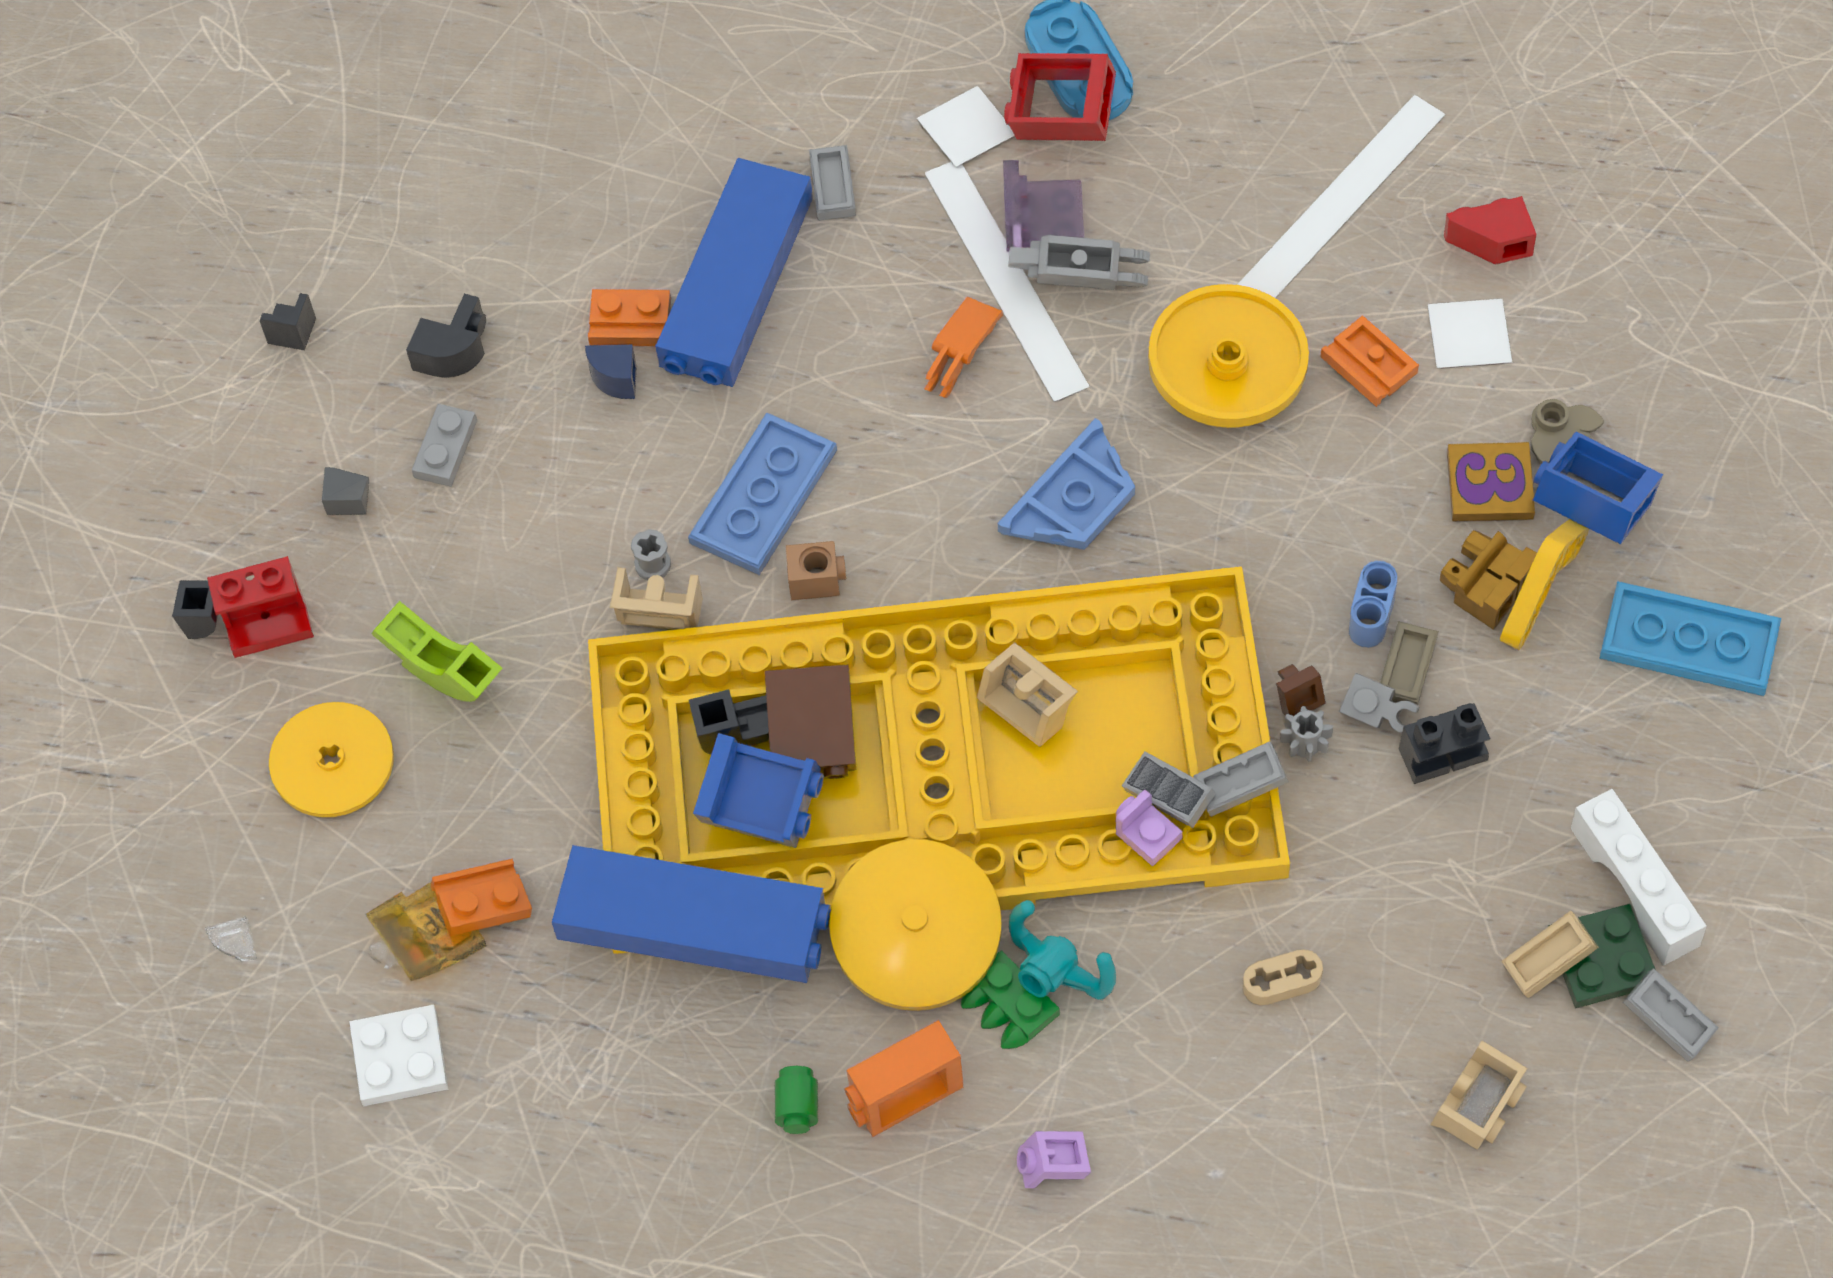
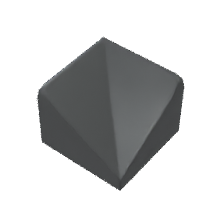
M325 467L322 503L326 514H367L369 477L333 467Z

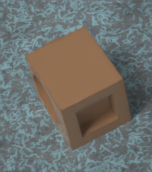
M834 541L785 545L791 600L840 596L839 580H846L844 555L836 556ZM816 567L825 569L820 573L809 572Z

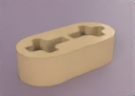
M1305 949L1258 961L1245 970L1243 993L1250 1002L1257 1005H1269L1315 990L1321 983L1323 974L1322 961L1317 954ZM1303 964L1305 969H1312L1310 971V978L1303 979L1300 973L1294 974L1296 973V966ZM1262 976L1265 981H1271L1269 982V990L1262 991L1260 986H1253L1255 985V978Z

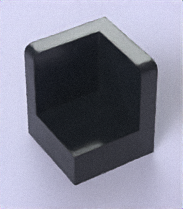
M300 293L295 306L276 303L273 314L262 313L259 321L268 344L305 351L316 316L309 295Z

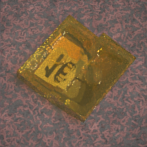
M431 882L407 897L401 891L366 913L367 919L410 981L441 971L487 946L479 930L449 936L436 902V894L431 889Z

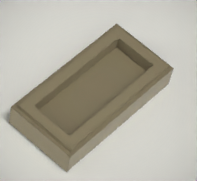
M1398 621L1380 683L1396 689L1391 701L1396 703L1411 701L1418 705L1439 631Z

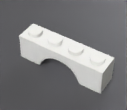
M1610 789L1577 806L1571 825L1572 832L1593 863L1600 862L1604 864L1622 884L1636 912L1641 933L1662 965L1664 966L1700 947L1707 927L1614 790Z

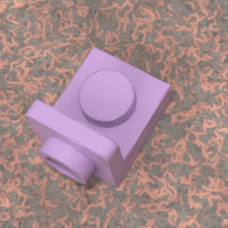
M1143 790L1136 798L1133 796L1128 797L1116 811V835L1151 866H1154L1182 839V831L1152 805V795L1146 790Z
M1035 1131L1019 1147L1017 1154V1167L1023 1175L1025 1188H1036L1044 1179H1084L1088 1176L1091 1170L1083 1132Z

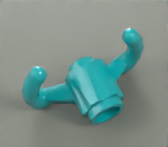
M1023 901L1013 908L1009 916L1008 928L1012 942L1018 948L1025 951L1028 956L1020 965L1021 971L1018 974L1021 985L1029 993L1036 997H1044L1050 992H1055L1060 985L1086 992L1087 995L1097 1000H1103L1113 992L1116 984V968L1109 953L1102 952L1097 956L1096 962L1100 971V979L1094 977L1091 973L1078 966L1077 950L1067 938L1047 936L1041 941L1025 927L1026 918L1035 912V905L1032 901Z

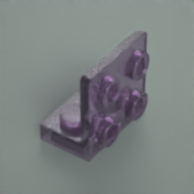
M1003 160L1006 252H1009L1010 247L1030 248L1031 241H1041V236L1046 235L1084 238L1081 180L1027 181V175H1019V160Z

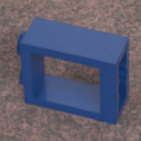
M1575 432L1566 444L1558 443L1549 462L1543 461L1533 481L1538 484L1533 501L1622 544L1650 508L1663 474L1583 434ZM1571 472L1623 498V501L1620 503L1566 475Z

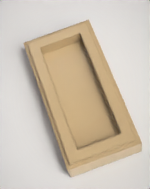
M1569 911L1503 959L1502 963L1522 993L1530 998L1599 947L1573 911Z

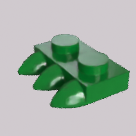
M1001 950L997 953L985 977L976 987L962 997L961 1007L963 1009L977 1008L989 1002L982 1014L981 1028H997L1009 1022L1002 1034L1001 1048L1014 1049L1028 1043L1060 1015V1008L1047 995L1036 997L1029 993L1019 981L1018 974L1021 971L1020 968Z

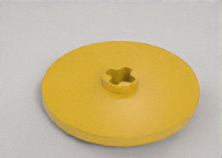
M327 702L314 705L293 716L276 735L269 755L270 776L279 795L294 809L316 817L346 815L366 806L385 787L393 768V745L383 723L365 708L345 702ZM326 755L330 757L338 755L339 762L335 764L330 761L325 764L323 758Z

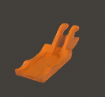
M968 296L932 344V350L939 354L926 375L925 379L930 381L924 388L925 390L931 392L936 387L950 357L954 360L940 384L944 388L939 396L947 398L950 395L964 363L970 364L980 344L993 331L996 323L1003 316L1001 310Z

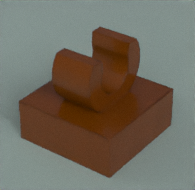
M1291 664L1278 671L1282 681L1276 683L1281 710L1285 716L1289 714L1294 717L1297 713L1301 712L1302 706L1312 711L1326 704L1321 675L1312 665L1298 671Z

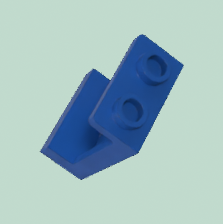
M718 733L693 814L702 823L796 848L799 837L804 839L808 833L811 814L807 813L811 798H818L824 775L819 773L821 768L813 759L806 758L803 761L738 743L734 737Z

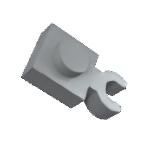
M1355 673L1339 712L1376 728H1380L1383 719L1386 718L1393 729L1402 732L1405 725L1400 722L1399 713L1403 709L1417 713L1420 707L1411 701H1400L1397 703L1391 701L1396 689Z

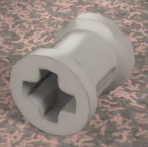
M648 529L637 533L631 542L636 572L645 580H648L653 575H659L663 578L670 571L671 567L670 556L667 553V542L664 540V535L657 530Z

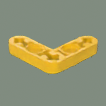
M1568 519L1545 538L1534 558L1500 636L1501 642L1517 650L1522 648L1535 624L1556 574L1576 558L1585 542L1589 528Z

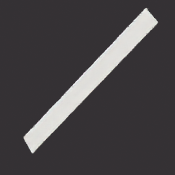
M1414 95L1237 285L1251 287L1276 298L1445 114Z
M952 162L925 172L927 179L1053 401H1058L1088 388L1089 384L1023 269L1008 267L1010 246L963 164L955 167Z

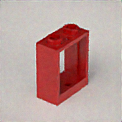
M1018 53L1016 68H1012L1010 73L1011 102L1006 103L1004 110L1005 123L1010 126L1016 139L1106 141L1116 77L1115 68L1108 54ZM1088 80L1083 118L1030 117L1035 81Z

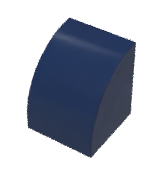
M633 345L585 346L590 374L595 385L611 397L635 399L637 364Z

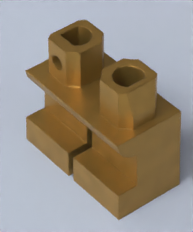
M1473 530L1465 539L1461 553L1474 562L1470 567H1467L1454 558L1450 559L1441 571L1440 582L1455 592L1454 604L1494 630L1514 605L1537 552L1528 547L1521 551L1509 544L1506 537L1499 531H1497L1493 538H1490Z

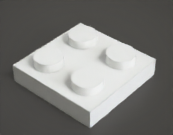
M434 1005L349 1021L360 1101L363 1107L448 1090L439 1023Z

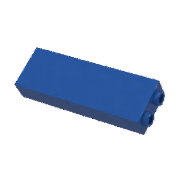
M737 158L655 346L659 367L675 375L687 374L701 378L704 382L711 385L723 384L730 387L734 386L813 200L810 176Z
M572 845L552 919V926L557 940L807 983L810 969L817 970L819 966L822 945L817 943L820 929L827 930L831 905L825 904L823 888Z

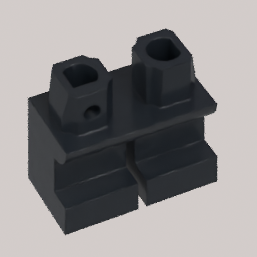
M1468 703L1457 707L1455 710L1436 716H1428L1403 726L1398 749L1413 783L1417 784L1448 774L1450 766L1454 772L1488 761L1489 752L1484 742L1489 741L1491 738L1475 703Z

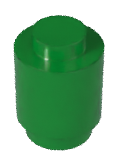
M787 1066L780 1069L779 1078L774 1082L775 1123L783 1127V1130L790 1134L806 1133L810 1130V1127L818 1123V1080L814 1078L813 1070L806 1066Z

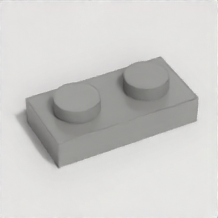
M441 404L437 405L412 468L414 478L452 487L477 423L475 412Z

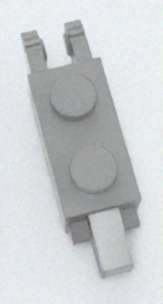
M1046 235L1041 236V241H1031L1030 248L1010 247L1008 267L1028 270V277L1037 278V283L1109 290H1115L1116 286L1146 287L1148 285V276L1141 273L1118 272V262L1148 263L1150 261V252L1140 249L1120 248V243L1113 240Z

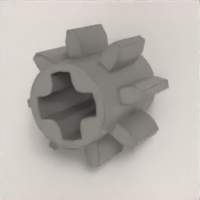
M1302 706L1301 712L1297 713L1294 717L1286 714L1284 725L1287 729L1281 730L1280 742L1290 743V757L1297 754L1301 757H1306L1309 762L1318 751L1325 754L1328 752L1329 743L1326 739L1332 737L1333 725H1323L1324 712L1322 710L1315 713Z

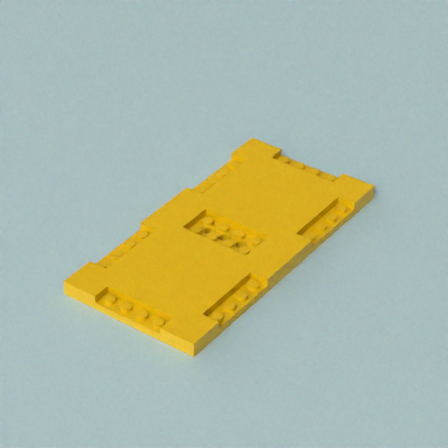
M1242 566L588 639L604 851L823 888L825 904L832 905L840 882L857 861L880 846L909 839L940 842L961 851L971 858L983 870L994 887L1000 911L1011 910L1026 900L1032 901L1036 907V900L1198 881H1204V888L1289 878L1290 860L1278 787L1212 817L1207 809H1205L1193 828L1157 809L1182 831V839L1154 866H1151L1116 835V811L1123 801L1133 796L1124 790L1122 784L1144 751L1193 777L1200 772L1270 741ZM1014 642L1078 691L1068 706L1063 727L1041 747L977 699L984 668ZM848 665L851 682L850 690L857 770L848 771V777L823 779L818 798H811L807 813L811 814L808 833L804 839L799 837L797 847H789L700 822L693 814L711 755L704 752L700 746L689 699L729 689L733 703H738L766 695L765 671ZM1015 672L1013 673V676L1016 677L1018 680L1021 678ZM1037 690V691L1035 692V693L1038 694L1041 698H1043L1045 701H1047L1050 705L1053 703L1049 698H1047L1045 695H1043L1040 691ZM924 709H934L940 714L935 722L929 724L920 722L917 719V715ZM769 741L751 745V747L770 751ZM929 746H938L944 751V755L936 761L924 759L921 753ZM934 783H941L949 789L948 793L939 799L929 797L925 791ZM612 949L613 954L628 953L626 951Z

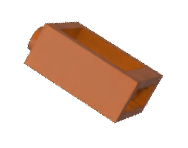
M938 1020L847 1069L849 1086L844 1088V1091L850 1102L847 1104L848 1110L858 1127L866 1125L870 1134L874 1137L964 1088L961 1055Z

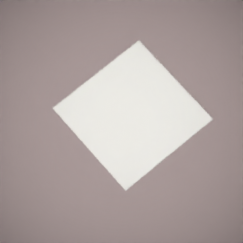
M978 86L917 118L955 167L1015 136L1010 126L1006 125L1004 117Z
M1503 299L1428 304L1437 368L1512 362Z

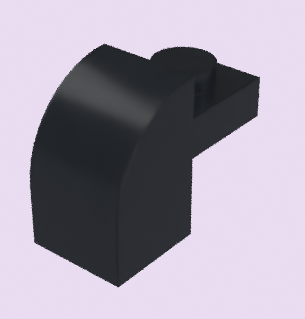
M464 293L450 325L420 318L406 349L412 371L435 377L450 378L467 373L482 360L485 353L480 336L483 334L486 326V315L483 314L479 297Z
M728 689L689 699L697 737L702 750L707 754H712L718 733L734 737L738 743L747 746L769 741L766 695L733 703L730 690Z

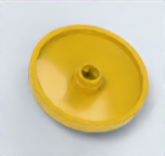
M1233 284L1201 287L1174 300L1165 308L1155 322L1148 350L1150 375L1161 396L1174 409L1190 419L1206 425L1226 428L1244 427L1261 423L1276 416L1288 407L1303 386L1309 360L1307 338L1303 327L1295 315L1283 303L1271 295L1251 287Z
M924 839L900 840L880 846L869 852L845 874L835 892L831 905L829 921L830 938L834 954L842 971L850 982L863 994L876 1002L896 1009L910 1011L930 1010L945 1006L962 998L985 977L994 962L1000 945L1001 911L996 892L989 878L967 855L949 845Z

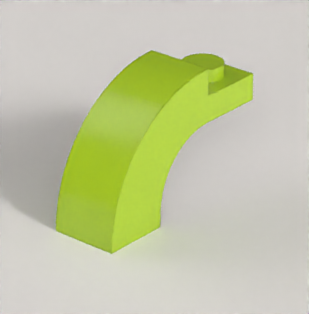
M400 600L372 632L376 639L403 660L401 665L434 689L457 700L475 701L503 669L472 642L468 645H461L441 635Z

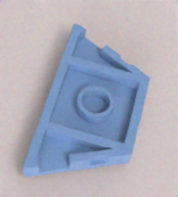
M1095 418L997 523L998 532L1002 535L1085 550L1135 495V485L1128 472L1122 468L1120 457L1114 446L1111 447L1103 432V425L1098 419Z

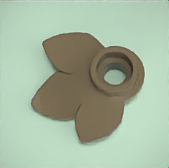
M1547 399L1538 404L1532 412L1531 424L1535 430L1531 440L1532 451L1541 464L1543 461L1549 462L1559 442L1566 444L1575 432L1592 439L1590 433L1599 429L1604 424V419L1588 406L1575 405L1567 407L1560 400ZM1553 418L1558 423H1549L1545 419Z

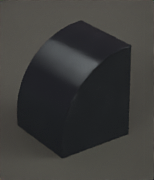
M208 580L179 581L172 617L188 639L204 638L215 631L218 615L215 614Z

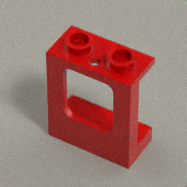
M288 556L207 577L215 614H220L223 619L234 658L314 637L306 602ZM254 575L252 580L246 579L248 576Z

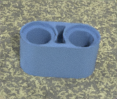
M1385 561L1368 563L1362 569L1351 606L1349 636L1355 644L1361 647L1370 648L1377 646L1384 639L1395 601L1397 572L1391 564ZM1381 584L1386 588L1381 590L1374 589L1370 585ZM1372 619L1376 624L1366 625L1360 620Z

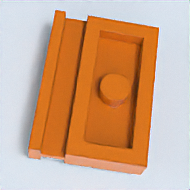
M592 289L589 318L590 329L588 332L589 345L632 344L633 346H656L670 314V290Z
M1363 315L1334 338V342L1329 346L1325 345L1321 348L1320 357L1376 407L1381 404L1383 398L1387 395H1392L1418 373L1419 364Z
M513 858L432 877L431 889L436 894V902L449 936L531 917L532 907L520 876L516 874L514 869L515 863Z

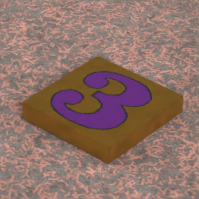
M1529 442L1448 444L1447 458L1452 521L1534 520L1535 504L1533 501L1534 493Z

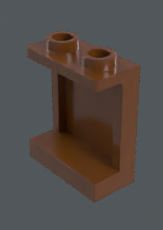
M836 665L765 671L770 752L803 761L806 758L813 759L820 766L819 773H823L824 779L848 777V771L857 770L849 666Z

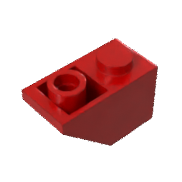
M1522 196L1511 199L1500 198L1490 204L1472 208L1461 207L1451 213H1446L1444 238L1446 242L1495 265L1533 256L1537 234Z

